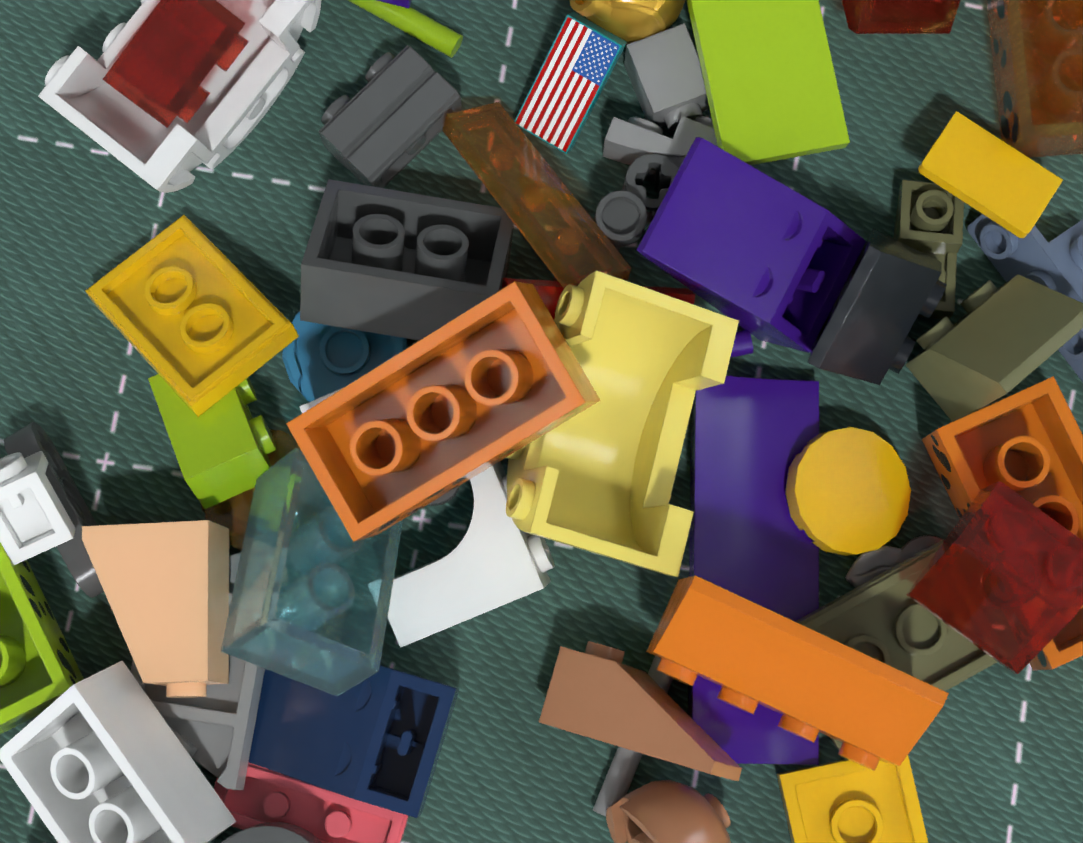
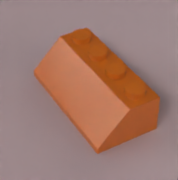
M696 575L678 580L646 651L661 658L656 670L690 686L694 685L697 676L722 686L717 698L754 715L758 704L782 714L777 725L778 727L813 743L818 733L821 732L842 742L838 755L873 771L876 770L880 760L897 766L902 764L942 709L949 694Z

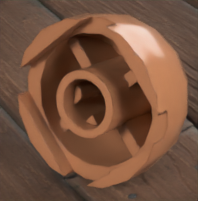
M672 780L650 782L626 794L607 808L606 821L614 843H731L726 830L731 824L730 818L720 801L709 793L703 796L693 787Z

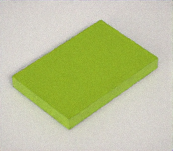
M686 0L719 148L749 165L846 148L850 140L819 0Z

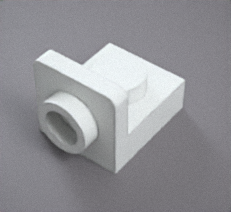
M42 451L26 458L20 452L0 459V543L13 565L74 538L76 528L45 475L49 462Z

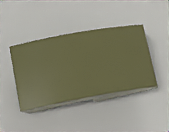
M902 180L893 238L942 263V273L938 280L947 284L930 318L943 319L947 316L950 319L955 311L957 252L963 242L964 202L935 183ZM919 314V315L917 316V317L927 318V317H925V316H923V315H921V314Z

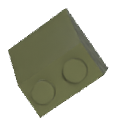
M1019 274L999 288L991 280H988L960 303L967 312L962 318L952 324L947 316H945L916 340L923 350L905 365L950 420L954 422L1007 394L1083 328V303Z

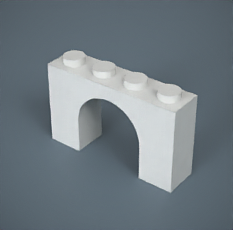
M339 390L299 406L301 412H306ZM500 461L470 479L474 497V509L468 531L459 545L447 556L387 580L375 587L400 648L539 591L551 582L547 571L555 566L545 539L518 529L512 518L506 515L507 475Z

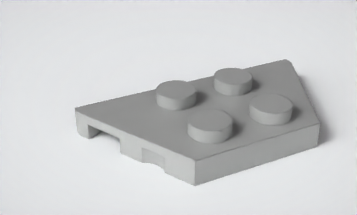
M267 539L259 542L260 546L229 556V684L207 685V697L168 698L166 697V686L143 683L134 660L132 661L130 672L191 758L218 778L217 782L226 789L244 790L287 542L278 539Z

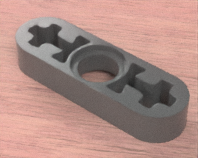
M32 422L4 438L6 452L8 455L20 452L24 458L39 451L44 453L49 462L45 475L76 528L73 539L56 547L78 586L86 595L94 598L103 593L104 590L82 541V526L98 525L52 440L40 425Z

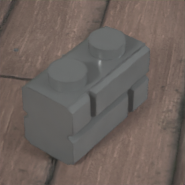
M408 45L396 57L391 52L382 55L370 67L365 76L369 83L352 99L348 95L339 97L328 107L321 118L324 126L318 132L323 145L363 185L384 188L463 111L461 96L457 90L438 72H435Z

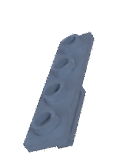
M983 214L968 225L967 230L1006 282L1019 274L1083 303V219L1050 242H1047L1035 225L1025 238H1019ZM1082 328L1058 350L1083 382Z

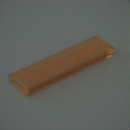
M499 102L446 114L442 131L563 288L568 284L578 286L582 280L596 270L628 281L632 268Z

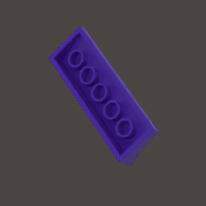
M726 376L724 384L697 390L691 409L690 511L694 513L690 526L689 577L696 575L792 621H797L819 608V547L812 543L814 540L808 537L804 530L798 529L791 518L785 493L788 470L792 461L810 443L809 441L819 434V381ZM697 676L693 686L688 685V715L737 764L819 765V733L813 743L778 727L777 725L782 714L758 704L754 715L734 707L717 698L722 686L700 676Z

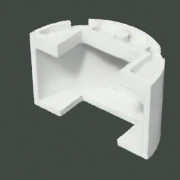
M141 0L142 5L127 23H120L108 34L102 47L104 53L97 61L81 47L77 46L70 56L61 57L50 68L45 78L46 87L38 97L156 190L164 193L178 191L193 183L195 176L190 171L201 163L211 170L220 164L249 135L274 104L305 54L297 41L303 28L309 32L316 28L321 10V0Z

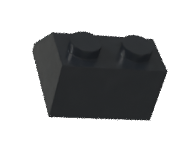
M873 228L810 351L807 363L819 369L877 385L881 384L888 369L899 374L916 343L915 339L907 335L917 316L921 314L930 318L946 289L947 284L938 280L942 273V263Z

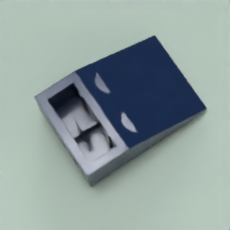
M275 633L266 661L249 763L358 801L418 818L423 812L459 688Z

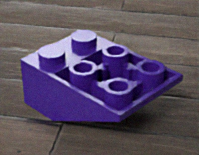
M696 137L636 251L724 315L739 320L738 325L745 330H749L750 334L757 339L809 353L866 241L829 210L709 141Z

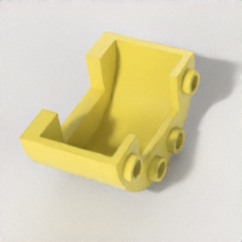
M596 270L582 280L578 286L568 284L564 288L557 303L554 321L601 401L506 457L508 458L506 515L511 517L517 528L523 532L665 575L678 577L694 512L669 504L695 393L697 390L724 384L739 320Z

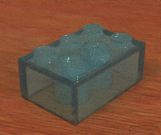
M294 448L256 480L221 652L335 696H339L379 672L403 520L378 535L353 542L301 450Z

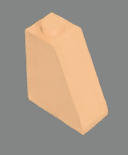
M209 520L82 526V541L143 683L166 686V697L168 698L207 697V685L229 684V528Z

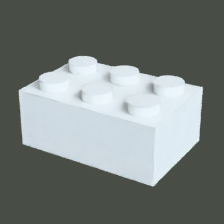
M123 661L72 685L0 749L1 762L58 843H210L237 822Z

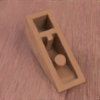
M590 641L587 642L585 653L560 646L539 723L739 782L742 768L646 672L622 664L624 651Z

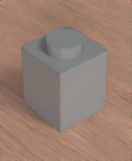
M685 23L626 45L624 66L646 120L655 123L659 127L667 125L669 131H676L681 116L694 121L696 117L703 116L702 112L708 110L709 103L699 57Z

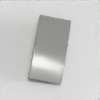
M681 116L672 139L662 135L663 129L648 120L630 117L628 122L613 117L605 137L603 157L631 165L635 159L645 154L656 153L666 156L686 157L696 137H701L718 147L712 118L698 116L694 121Z

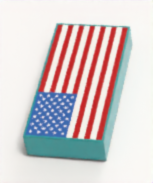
M574 11L567 14L513 124L565 154L570 152L627 42Z

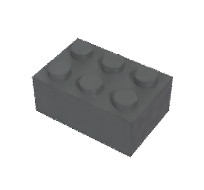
M328 179L301 263L300 321L414 340L423 339L502 290L503 278H507L516 210Z

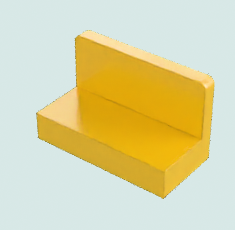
M957 111L918 168L920 174L1019 238H1025L1030 233L1063 181L1057 175Z

